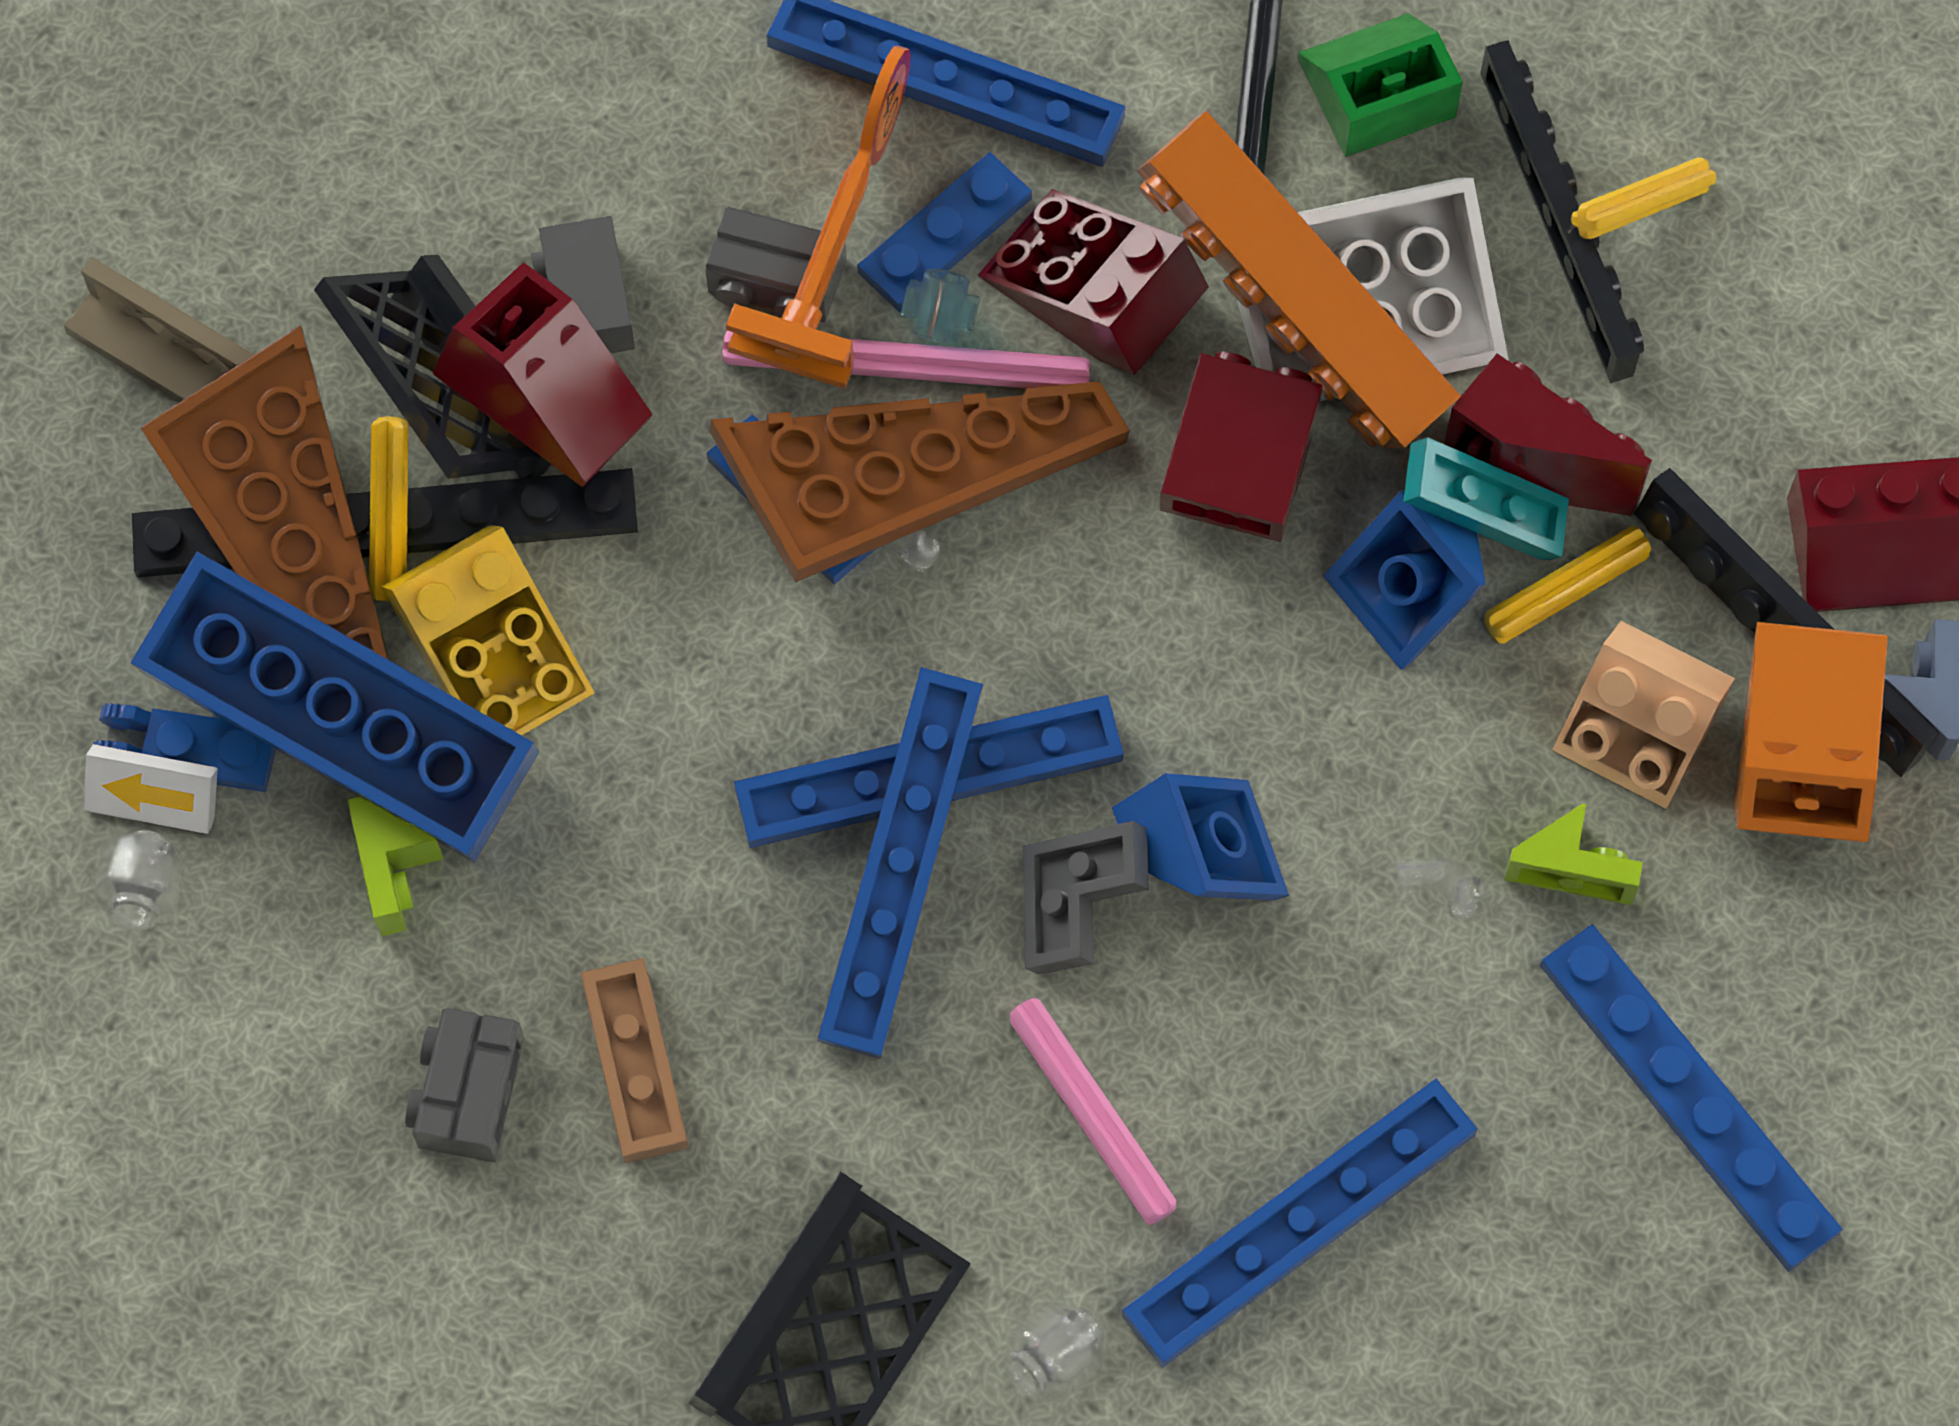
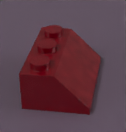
M1959 457L1797 470L1787 496V504L1802 597L1816 612L1959 601Z

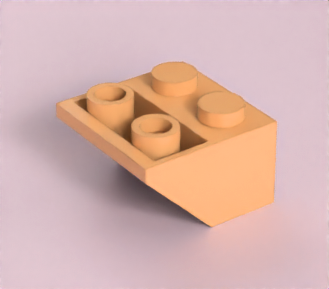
M1620 621L1603 643L1552 751L1667 809L1713 725L1736 678Z

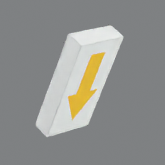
M93 744L86 754L84 811L208 834L215 817L218 768Z

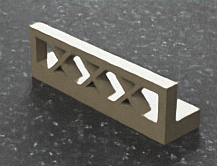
M93 257L81 270L90 294L64 325L67 334L178 402L183 401L254 355Z

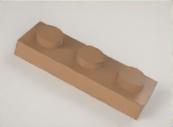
M636 959L581 972L624 1163L688 1149V1141L645 959Z

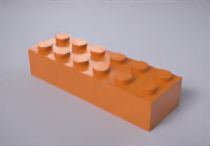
M1205 111L1188 123L1137 170L1138 174L1145 180L1139 186L1145 198L1163 215L1167 211L1172 210L1187 227L1181 233L1187 245L1203 261L1206 262L1211 257L1223 267L1229 275L1222 282L1229 292L1244 307L1248 308L1253 304L1270 320L1264 327L1267 334L1286 354L1290 355L1295 351L1312 367L1307 372L1312 377V382L1322 384L1321 394L1327 400L1332 401L1336 397L1349 408L1353 415L1347 422L1368 446L1373 448L1378 444L1385 449L1405 448L1461 397L1208 111Z

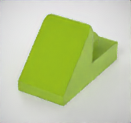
M360 796L347 799L372 914L381 936L407 931L403 911L414 908L412 893L406 872L394 873V871L443 860L444 857L438 841L428 833Z
M1583 803L1514 847L1508 861L1504 880L1632 905L1639 888L1643 862L1630 860L1627 854L1613 848L1597 847L1591 849L1590 852L1579 850L1586 804Z

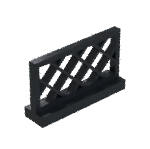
M438 254L421 256L409 271L332 276L321 279L314 291L448 479L513 470L519 478L542 476L551 466L550 462L445 383L439 382L415 369L417 363L432 372L434 371L452 328L475 307L472 300ZM393 293L390 298L387 297V294ZM347 297L371 309L370 315L354 307ZM385 317L409 331L408 336L383 323L382 318ZM380 343L403 355V361L386 353ZM413 390L437 402V408L421 401ZM450 410L475 423V430L450 417ZM447 437L470 449L471 453L459 456Z
M840 1171L700 1384L689 1404L709 1417H716L728 1426H800L831 1419L832 1426H842V1416L856 1413L859 1414L851 1426H867L971 1263L860 1190L862 1188L861 1184ZM861 1212L885 1227L890 1252L858 1259L854 1258L849 1231ZM898 1236L914 1247L900 1250ZM841 1244L845 1261L828 1264ZM928 1255L951 1269L938 1291L910 1296L903 1259ZM893 1262L900 1298L865 1305L857 1269ZM847 1271L855 1307L819 1315L813 1290L814 1284L820 1276ZM805 1300L809 1317L791 1320ZM930 1302L916 1323L913 1305ZM903 1307L909 1336L900 1347L875 1352L867 1315ZM857 1317L865 1354L828 1361L821 1324ZM811 1326L819 1363L782 1371L776 1342L785 1331ZM769 1355L773 1373L755 1376ZM894 1357L886 1372L880 1378L877 1361ZM867 1363L873 1392L865 1403L839 1408L831 1370ZM821 1373L829 1410L792 1417L784 1380ZM775 1382L782 1420L757 1425L733 1408L746 1388Z

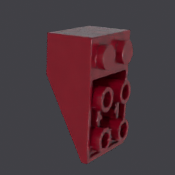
M1054 189L1050 190L978 274V277L1097 360L1133 375L1141 369L1209 288L1191 250L1182 237Z
M524 262L452 328L432 373L581 487L653 415L576 302Z
M1498 353L1495 354L1452 406L1444 445L1568 498V506L1632 516L1637 509L1652 462L1650 458L1645 456L1642 447L1631 437L1622 433H1612L1593 420L1592 414L1583 404L1569 397H1560L1544 386L1539 376L1531 368L1519 362L1511 363Z

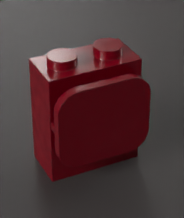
M1217 352L1215 356L1200 353L1160 492V511L1282 542L1293 499L1298 489L1309 450L1311 435L1321 401L1322 384L1312 382L1310 375L1293 368L1281 367L1277 368L1276 372L1253 367L1249 359L1235 353Z

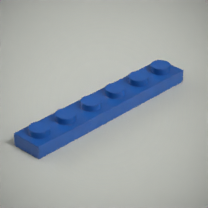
M783 0L767 33V46L769 48L872 85L876 84L882 66L892 48L897 45L910 49L911 60L905 97L1100 167L1104 166L1125 119L1126 106L830 0Z
M923 667L920 668L818 1036V1042L881 1059L980 699L982 683Z
M1104 695L972 726L952 801L1122 762L1124 753L1109 696ZM900 743L734 781L749 848L878 819Z
M1593 924L1542 959L1540 963L1542 970L1788 1272L1840 1235L1843 1230L1842 1227Z
M1437 1078L1122 1309L1123 1319L1163 1369L1474 1138L1478 1128Z

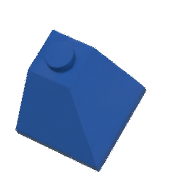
M1400 491L1323 575L1400 670L1411 664L1486 585L1477 533L1403 502L1405 491Z
M1165 773L1112 807L1117 824L1135 821L1147 828L1148 874L1199 897L1274 901L1289 896L1249 780Z

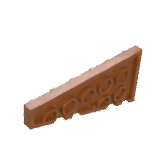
M300 325L140 428L236 574L389 660L305 334Z
M1100 381L1026 388L1023 395L987 398L986 393L962 395L961 401L930 404L929 398L832 407L829 414L792 418L791 412L767 414V420L734 423L733 417L711 419L710 434L795 582L1125 444L1130 432Z

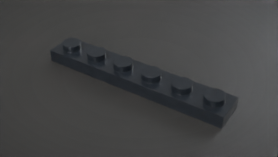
M1509 40L1488 45L1485 47L1480 74L1609 382L1613 383L1633 377L1639 356L1644 352L1642 333L1634 318L1626 319L1619 302L1622 292L1618 276L1611 265L1604 267L1597 250L1599 247V236L1593 239H1585L1580 236L1578 227L1572 225V214L1579 210V205L1575 198L1577 196L1575 175L1567 161L1561 163L1553 146L1555 145L1556 138L1549 114L1546 110L1538 111L1532 97L1534 83L1530 68L1524 59H1516Z
M1668 468L1652 480L1634 514L1644 523L1646 529L1653 537L1661 540L1689 568L1691 574L1699 582L1708 586L1732 610L1734 616L1742 625L1750 628L1754 633L1756 632L1757 622L1835 630L1671 468ZM1885 679L1878 759L1884 761L1896 774L1902 777L1922 759L1940 732Z

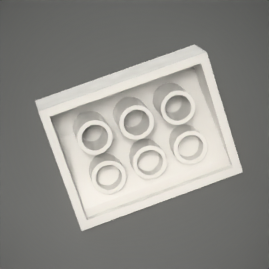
M1455 178L1298 212L1441 374L1487 365L1496 353L1509 360L1473 178ZM1237 300L1257 368L1276 372L1277 368L1286 367L1305 373L1312 368L1299 353L1293 351L1288 355L1271 339L1264 329L1270 320L1257 306L1252 304L1246 308ZM1321 394V401L1327 400V399Z

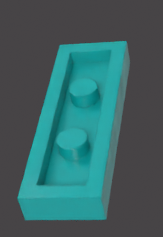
M1428 437L1411 443L1403 502L1537 559L1550 561L1562 557L1568 498Z

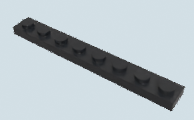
M633 469L598 471L583 487L567 475L561 474L408 488L407 553L447 550L489 525L503 527L512 544L638 533ZM370 492L346 494L362 557H369ZM193 507L132 513L133 562L137 578L184 574L196 552L203 554L227 569H233Z

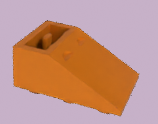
M1757 622L1734 796V814L1737 829L1868 842L1877 782L1887 635Z

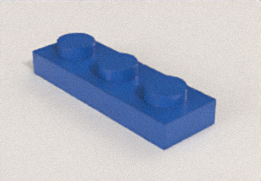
M989 152L857 264V272L900 313L1032 199V190Z

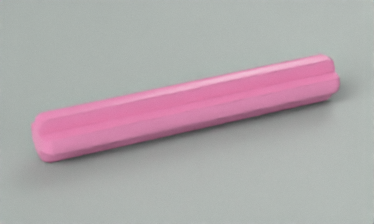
M1031 998L1018 1005L1010 1013L1011 1025L1144 1221L1152 1225L1167 1218L1176 1209L1175 1197L1042 1002L1037 998Z

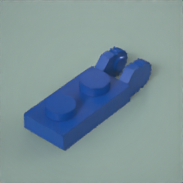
M105 703V705H102L99 718L102 724L117 730L146 732L143 749L129 743L110 740H96V742H93L94 745L218 768L217 785L267 792L276 750L225 720L154 708L149 712L137 706L120 705L118 703Z

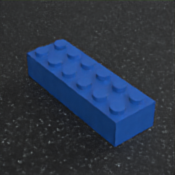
M196 552L130 662L145 676L356 796L368 800L433 836L442 845L474 863L539 754L536 745L529 739L199 552Z

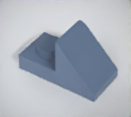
M1935 619L1925 640L1916 641L1912 661L1913 676L1885 675V679L1940 732L1927 751L1936 760H1950L1959 744V621Z

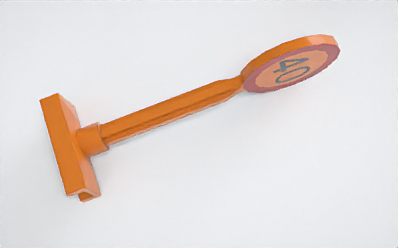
M898 45L894 46L882 66L865 116L857 156L844 172L795 299L788 301L782 318L734 303L726 323V330L733 332L728 344L729 353L846 389L854 368L853 341L817 330L822 317L819 308L867 189L870 166L876 165L882 157L897 121L909 76L910 49Z

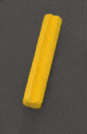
M1694 158L1582 203L1579 206V210L1572 214V225L1578 227L1581 237L1585 239L1596 238L1706 193L1709 186L1716 182V172L1710 169L1708 160Z
M391 416L378 417L371 425L369 584L373 599L387 602L389 600L381 586L407 572L409 424L404 418Z
M1630 526L1487 610L1483 620L1487 631L1497 643L1505 644L1648 559L1649 552L1651 551L1648 539L1638 527Z

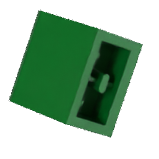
M1409 13L1298 52L1297 59L1345 157L1454 119L1457 116L1463 81L1439 33Z

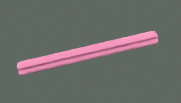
M726 332L722 349L724 363L728 365L780 369L729 353L728 344L733 332ZM848 339L853 341L854 368L851 375L1013 388H1036L1087 383L1090 380L1091 365L1090 361L1085 357Z

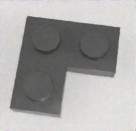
M1130 821L1023 846L1025 969L1035 974H1047L1094 964L1093 902L1148 890L1146 827L1135 821Z

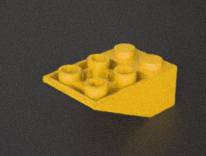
M489 525L381 586L411 641L443 691L516 733L524 735L595 694L503 527Z

